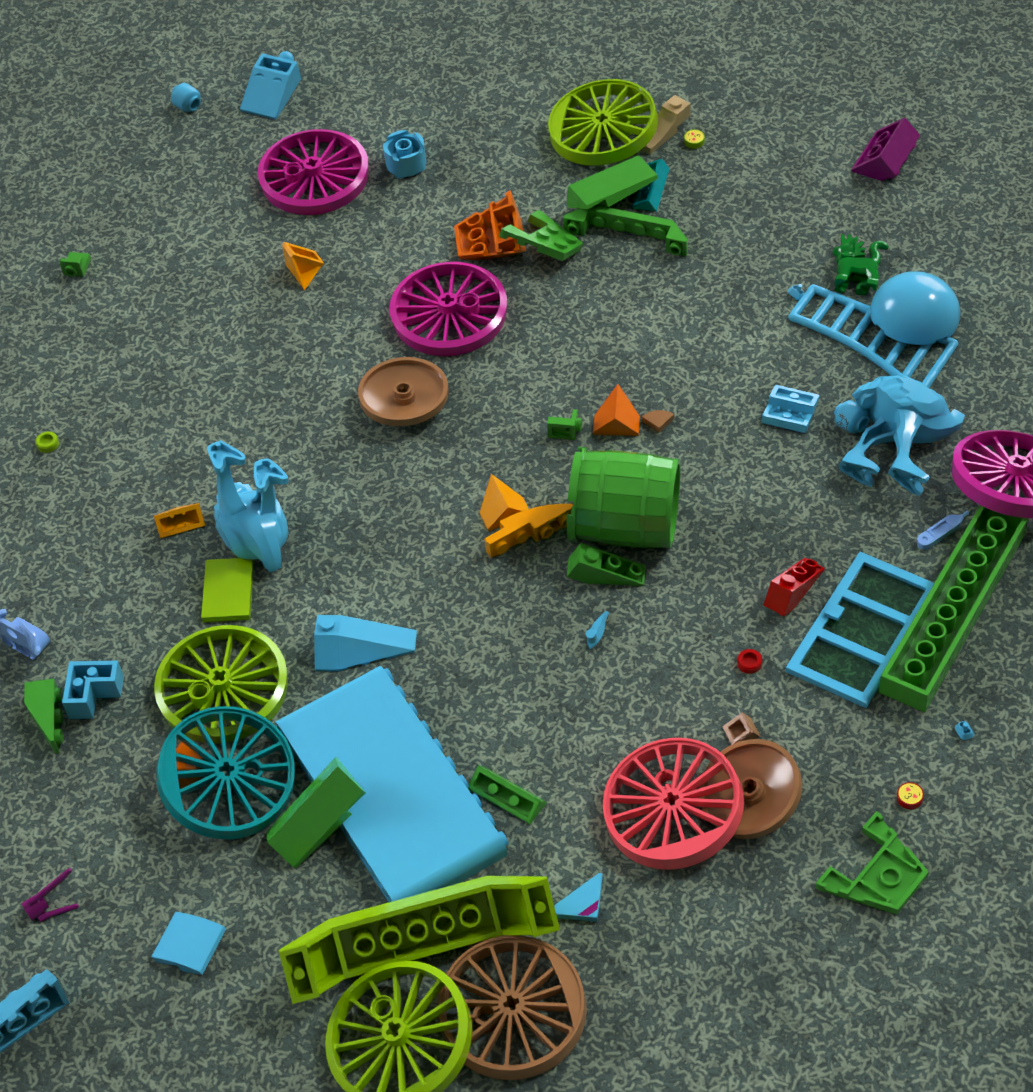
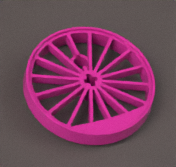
M326 129L301 131L279 140L265 152L258 166V179L262 191L269 202L281 210L300 215L323 214L347 205L362 192L369 174L368 157L363 146L347 134ZM315 142L314 156L308 157L303 144ZM320 142L330 143L322 156L318 158ZM337 145H339L342 148L340 151L329 157ZM299 146L305 160H301L289 150ZM283 154L293 162L291 163L279 160L277 158ZM270 166H275V167L283 168V170H268V169H269ZM344 176H357V177H356L355 179H351V178H347V177H344ZM267 178H282L269 183L266 182ZM315 183H317L324 198L313 199ZM322 183L333 190L335 194L327 196ZM335 183L343 184V185H346L347 187L344 188V189H342V188H340L339 186H337ZM310 185L309 200H301L300 198ZM287 186L279 192L275 191V189ZM297 190L293 198L286 197Z
M464 262L436 263L413 272L397 286L390 300V316L399 338L409 347L434 356H456L481 348L499 333L504 325L507 314V296L498 278L482 267ZM451 275L449 292L444 293L437 277ZM455 276H467L456 294H453ZM433 279L440 296L438 297L423 285L422 282ZM473 279L482 281V283L465 293ZM414 287L419 289L430 299L412 294ZM489 287L494 291L478 297V294ZM500 300L499 306L481 305ZM410 301L420 305H410ZM408 314H417V315L408 317ZM478 314H496V315H495V317H494L493 319H490V318H487V317H484V316H481V315H478ZM451 320L459 339L447 341ZM468 320L485 325L486 327L479 330ZM457 321L472 332L473 335L464 338ZM423 322L411 331L407 329V326ZM445 322L443 341L433 340ZM433 326V328L430 330L426 338L418 336L419 334Z
M988 430L971 434L962 439L954 449L951 466L952 477L957 487L971 500L987 509L1014 517L1033 518V435L1009 430ZM986 446H992V448L994 449V451H995L996 453H994L993 451H991V450H990L989 448H987ZM1002 446H1011L1012 456L1009 457ZM1018 448L1030 450L1026 457L1018 455ZM1013 484V496L1004 494ZM1002 485V487L998 491L992 489ZM1019 488L1026 498L1019 497Z

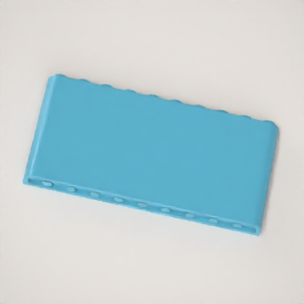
M379 666L275 721V726L286 738L293 756L311 783L337 757L366 792L349 809L352 815L339 827L387 901L392 902L461 883L508 856L506 846L509 845L505 834L502 831L498 832L494 827L495 822L489 812L484 813L478 796L475 793H470L465 777L462 774L458 776L452 759L449 756H444L439 740L437 738L432 739L427 723L424 720L420 721L418 719V712L412 703L408 704L406 702L403 689L400 685L395 686L389 669H383L382 666Z

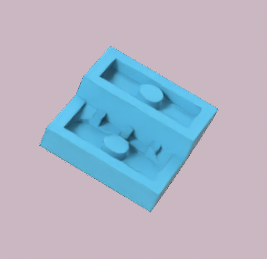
M775 385L769 396V403L762 415L761 423L806 433L816 409L819 395Z
M175 912L151 957L158 963L175 965L181 971L203 975L226 928L223 925L198 916Z

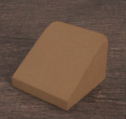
M743 712L722 726L731 744L761 737L751 718Z

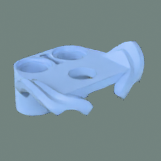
M1 609L0 638L6 645H12L13 649L27 657L30 655V658L34 660L51 642L50 638L44 631L25 621V619L16 617L12 623L4 619L7 615L6 609Z

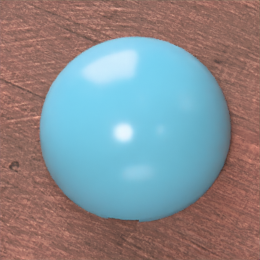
M910 271L891 277L879 287L871 302L870 316L873 324L883 329L886 336L903 343L927 345L934 344L936 340L944 337L949 338L954 334L960 321V306L954 291L942 279L930 273Z

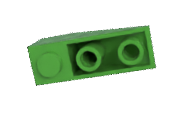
M580 543L568 559L567 577L587 584L644 586L646 565Z
M54 678L25 682L24 704L29 715L55 754L59 753V744L63 743L62 729H59V723H63L62 708H59V702L63 700L62 688L57 687Z

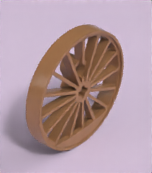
M507 935L485 940L464 952L446 973L457 986L489 999H465L468 1008H474L471 1020L477 1028L472 1033L471 1044L484 1033L494 1031L481 1056L477 1058L468 1053L464 1063L466 1067L481 1075L501 1080H519L537 1076L564 1060L581 1037L587 1014L586 996L581 979L570 960L557 948L542 940L520 935ZM514 951L511 989L509 991L496 954ZM518 952L535 954L515 991ZM492 956L504 992L476 964L478 961ZM543 957L549 960L552 967L524 990L540 958ZM471 967L496 994L462 980L460 977ZM556 974L560 985L533 993ZM445 986L439 992L438 1006L450 997L451 992ZM563 993L567 1003L536 1001ZM513 1005L516 1009L511 1010L508 1006ZM533 1010L569 1012L573 1025L570 1027ZM447 1011L438 1016L439 1023L447 1022ZM485 1013L493 1015L487 1021H481L479 1019V1017ZM528 1017L568 1035L556 1047ZM520 1021H523L551 1051L549 1054L537 1060L533 1059ZM508 1023L504 1065L486 1062L502 1029ZM513 1024L517 1026L529 1063L509 1065ZM453 1029L441 1031L444 1041L456 1042L451 1032Z

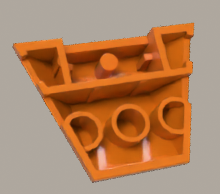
M511 190L506 192V197L497 203L494 201L489 203V208L483 212H475L454 226L459 259L484 260L511 256L527 251L526 246L516 244L517 239L507 236V239L499 237L501 229L510 224L523 231L522 220Z

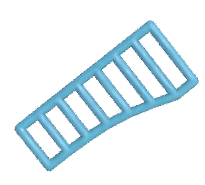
M815 284L809 286L788 315L790 321L810 328L852 348L891 376L901 375L912 379L910 377L933 345H921L903 373H901L892 365L907 343L898 341L884 360L875 353L886 338L883 329H880L868 348L857 342L872 321L870 316L871 306ZM814 294L826 298L811 319L800 315ZM834 302L844 305L845 308L831 327L819 323ZM853 310L865 313V316L850 337L838 332ZM944 337L936 340V342L946 345V348L923 382L915 379L912 380L930 388L957 348L958 341L956 339Z

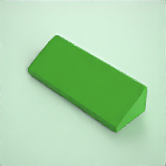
M477 766L468 784L469 790L528 824L534 821L547 803L545 800L484 766Z

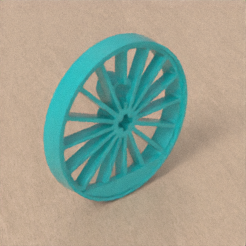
M231 706L207 708L182 720L167 736L156 766L157 789L168 812L187 829L199 835L215 839L243 838L258 833L271 825L287 807L295 782V764L292 750L282 732L265 717L244 708ZM219 721L222 757L203 724ZM223 721L240 722L229 758H227ZM247 724L258 729L259 731L233 759L243 725ZM197 727L214 757L184 734ZM263 734L273 741L274 745L241 760ZM180 740L207 761L176 753V742ZM279 750L284 763L262 764L258 759ZM176 761L204 769L177 771ZM247 768H254L258 771V774L252 775L246 773L245 770ZM286 770L287 772L286 784L262 778L263 772ZM222 771H227V774L229 776H225L224 772ZM205 777L179 789L178 779ZM212 782L190 808L184 811L181 796ZM259 784L283 791L284 793L280 800L274 803L253 786ZM219 786L207 823L190 816L214 788ZM239 786L271 810L264 816L257 818ZM230 787L234 789L252 822L238 826L234 824ZM223 788H226L230 826L211 824Z

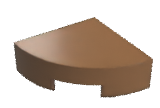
M664 410L651 411L642 416V422L659 433L674 420V414Z

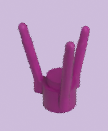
M71 868L61 873L36 895L21 903L31 921L38 918L40 922H43L50 917L79 907L76 903L45 912L49 906L43 897L68 877L72 872Z

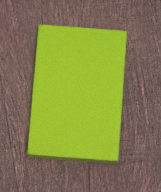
M229 558L206 560L201 614L202 622L250 620L254 571L253 559Z

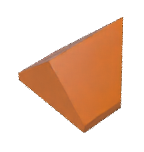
M619 384L616 385L594 415L593 435L639 436L640 416Z

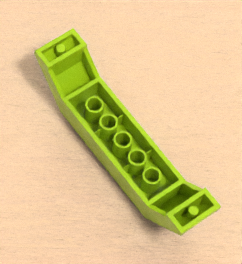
M484 876L330 918L279 949V955L292 1004L320 997L319 994L342 980L365 974L387 963L412 961L502 935H533V937L559 931L560 927L547 877Z

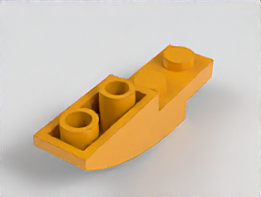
M573 504L539 506L521 511L499 521L500 530L484 538L486 552L492 558L496 555L504 554L510 547L518 543H524L530 536L536 542L549 538L555 531L567 527V514L571 515Z

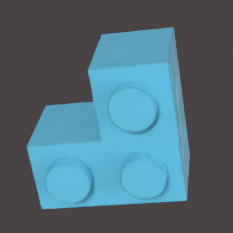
M118 660L69 661L62 700L69 719H93L97 698L121 697L124 675Z

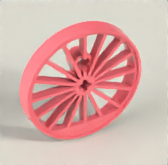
M689 738L657 740L630 753L618 764L611 774L603 796V813L607 830L616 847L625 856L641 865L664 870L690 867L709 859L719 852L735 834L744 809L742 785L728 759L714 747ZM677 754L674 771L664 768L662 756ZM683 754L696 755V758L679 783ZM658 758L661 771L654 778L643 765ZM704 758L715 763V765L689 783ZM639 768L657 788V791L628 777ZM721 770L729 777V780L697 789ZM666 781H672V784H671V785H669V783H668V784H665V786H662V784H663L664 782H666ZM625 784L649 796L617 794L621 786ZM730 788L734 790L733 800L697 799ZM614 803L645 805L613 815ZM695 807L731 808L728 819L724 821ZM686 812L719 827L704 833ZM648 814L624 833L619 834L615 828L616 823ZM684 818L698 836L685 840L679 819ZM655 820L638 848L626 842ZM666 820L662 846L647 849ZM672 820H676L681 841L669 844Z

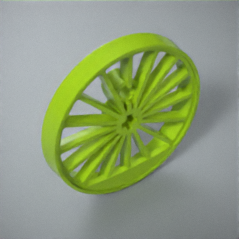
M620 79L597 80L571 90L555 104L548 120L549 136L554 150L568 161L591 166L615 163L636 154L650 142L658 127V113L649 92L636 83ZM611 95H618L609 106ZM605 96L601 111L596 97ZM626 96L631 97L630 99L622 103ZM593 99L597 112L584 101ZM639 102L643 103L642 105L633 107L634 105H636V104L639 103ZM578 105V106H580L584 111H580V110L573 109V108ZM650 111V115L635 116ZM566 115H569V116L576 117V118H565V117H566ZM633 124H647L645 128L633 126ZM631 134H636V135H638V136H637L635 139H633V140H631V139H629V138L627 137V136H629V135H631ZM572 135V136L569 137L568 139H566V140H564L563 142H561V140H562L563 137ZM610 135H615L625 145L614 148ZM596 136L593 152H583ZM602 137H607L611 150L599 152ZM583 139L576 149L569 148L573 144Z
M237 625L209 627L187 636L166 654L155 677V699L165 720L173 729L182 721L181 718L196 708H199V711L211 708L214 702L215 707H220L223 697L226 706H230L227 697L229 696L239 708L249 710L236 695L264 706L257 714L271 721L280 710L286 697L288 687L286 663L277 645L259 631ZM228 639L222 667L218 665L212 642ZM236 639L244 647L229 667L233 642ZM208 643L215 668L211 669L193 649ZM249 652L255 655L254 658L239 667ZM186 654H190L207 674L178 663V661ZM261 662L265 666V668L248 672ZM175 669L199 680L167 678L171 670ZM268 675H273L275 679L278 681L251 682L252 680L262 678ZM166 687L188 688V691L164 697ZM246 690L274 691L270 700ZM191 700V702L174 714L167 707L181 701ZM218 721L212 722L211 728H205L214 744L221 743L220 730L217 728ZM231 721V726L224 727L225 743L235 740L240 723L235 724V721ZM244 724L239 740L259 730ZM197 727L184 734L191 740L206 743Z
M396 961L381 965L358 978L337 1002L326 1031L325 1048L329 1068L335 1080L346 1092H363V1089L387 1060L377 1092H386L397 1059L399 1092H443L457 1077L468 1056L472 1040L471 1015L468 1005L457 985L438 968L417 961ZM413 974L415 977L402 1013L400 976ZM426 976L437 980L413 1010L423 977ZM393 977L394 1001L387 995H381L377 987L378 983ZM444 986L447 987L452 997L421 1016ZM372 988L376 998L372 1001L369 1010L359 1003L358 999ZM356 1005L381 1024L382 1028L347 1022L345 1019L351 1008ZM456 1005L458 1011L457 1020L424 1026ZM388 1006H391L388 1014L381 1016L382 1010H386ZM342 1028L380 1035L339 1044ZM458 1028L455 1043L421 1037V1035ZM413 1042L450 1049L452 1052L446 1063L442 1065ZM376 1045L343 1067L341 1066L340 1052ZM409 1047L425 1057L438 1069L424 1078ZM404 1051L419 1079L417 1083L406 1088ZM378 1055L356 1085L353 1086L346 1075Z

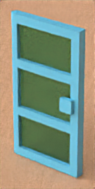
M859 552L786 666V672L867 708L879 689L882 672L934 583L863 552Z

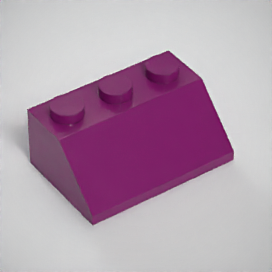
M905 117L875 131L851 171L879 181L895 178L900 173V167L908 160L907 156L916 147L920 134Z

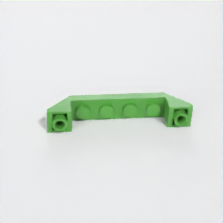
M598 205L590 209H578L565 214L563 217L564 229L572 235L585 236L589 225H595L596 227L615 229L616 231L666 239L667 253L687 256L688 239L673 220Z

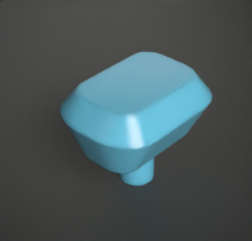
M798 284V286L794 285L788 289L789 295L795 300H800L804 295L801 284Z
M966 721L959 722L955 726V730L962 740L974 737V732Z

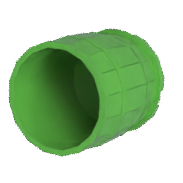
M579 446L577 450L580 452H575L568 490V501L574 502L571 515L567 514L568 540L570 542H578L582 539L600 544L640 548H671L675 535L679 504L680 459L627 451H588L587 447Z

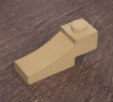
M674 95L661 106L662 109L658 114L657 130L650 142L642 148L644 151L652 154L678 132L677 127L691 116L689 102Z

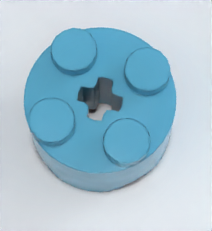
M401 130L387 137L386 143L383 144L386 168L391 174L395 175L396 178L402 179L425 170L427 162L424 140L420 134L415 132L414 135L410 134L408 130Z

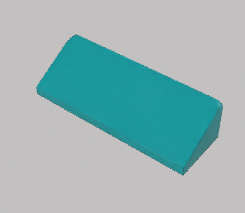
M663 159L647 163L659 179L637 191L632 206L633 209L658 210L669 172V167Z

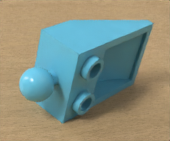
M283 51L278 57L263 53L260 55L253 67L240 107L241 112L277 119L301 80L298 62L294 61L293 55L290 52Z

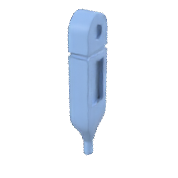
M969 512L946 516L918 536L917 546L923 550L931 548L956 531L964 517L969 515Z

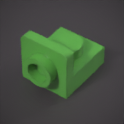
M69 252L67 259L61 258L60 260L63 274L70 277H84L91 257L87 253Z
M573 409L571 418L548 417V438L575 440L577 432H581L582 418H578V410Z

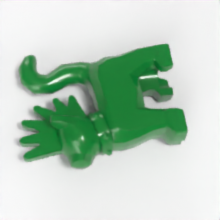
M841 234V245L839 247L835 246L832 251L833 256L836 257L835 262H837L834 291L845 293L849 281L859 282L856 287V295L865 296L870 287H872L873 291H877L879 280L878 266L881 261V254L878 249L888 250V244L884 241L871 243L869 247L871 258H864L865 248H861L864 242L857 243L858 236L851 239V234H849L846 239L844 234Z

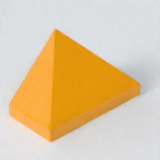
M199 503L176 507L154 515L160 538L205 526Z

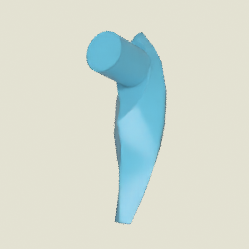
M608 611L599 616L592 627L586 632L587 644L590 649L603 636L605 622L609 615Z

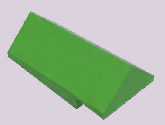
M638 155L569 185L567 206L568 208L590 209L595 205L610 207L659 178Z
M335 757L266 832L267 843L296 869L352 815L349 809L366 792L340 760Z

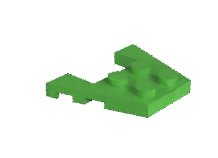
M540 210L531 213L528 222L539 227V230L527 234L510 224L502 228L499 237L507 239V236L517 239L516 244L521 246L530 244L538 247L537 252L561 261L579 252L583 246L580 240Z
M876 811L863 826L862 833L882 845V848L854 881L830 866L816 882L815 888L822 892L898 915L928 878L929 872L913 852L902 844L897 838V833L892 827L889 828L883 821L882 815Z

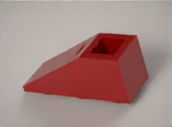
M804 557L771 580L763 606L782 616L787 615L794 610L825 568L818 565L815 560Z

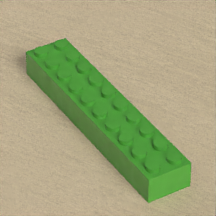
M981 505L979 506L882 672L879 693L922 712L927 711L1025 537L1029 518L1009 516L992 511Z

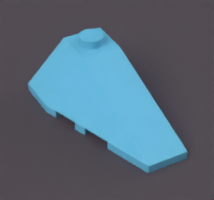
M317 615L314 633L315 671L340 672L347 670V667L359 664L363 666L370 664L371 661L383 658L391 659L414 653L417 630L343 615Z

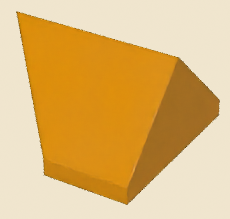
M283 242L282 249L286 266L305 291L318 270L324 265V262L313 250Z
M492 474L480 509V516L488 531L499 528V521L529 509L521 495Z

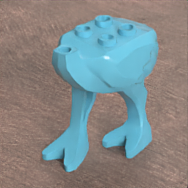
M901 375L877 377L873 381L859 386L852 394L855 402L863 409L868 410L869 417L874 424L865 429L860 441L841 460L839 468L858 482L872 487L874 480L871 474L877 475L880 468L873 461L867 459L864 453L873 445L895 441L897 457L890 467L888 474L909 492L920 496L923 492L921 483H927L930 477L913 464L909 458L911 443H932L947 438L961 428L965 415L955 409L950 412L942 395L912 379Z
M221 440L210 444L207 450L214 471L217 473L218 495L216 496L217 504L214 506L213 511L216 530L226 546L238 558L259 559L269 572L280 569L282 561L281 548L285 544L289 532L287 520L280 503L276 499L274 484H287L289 482L288 476L272 460L261 459L254 463V480L257 490H252L248 484L234 483L230 465L245 464V455Z

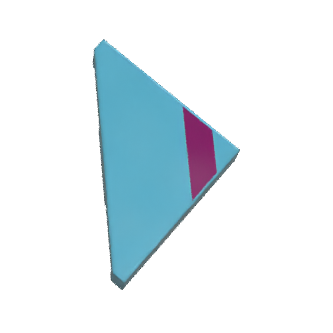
M598 873L554 905L557 918L598 922L603 873Z

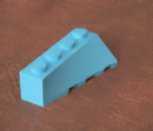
M47 969L41 974L34 975L27 984L18 990L12 991L0 1002V1053L70 1003L58 979Z

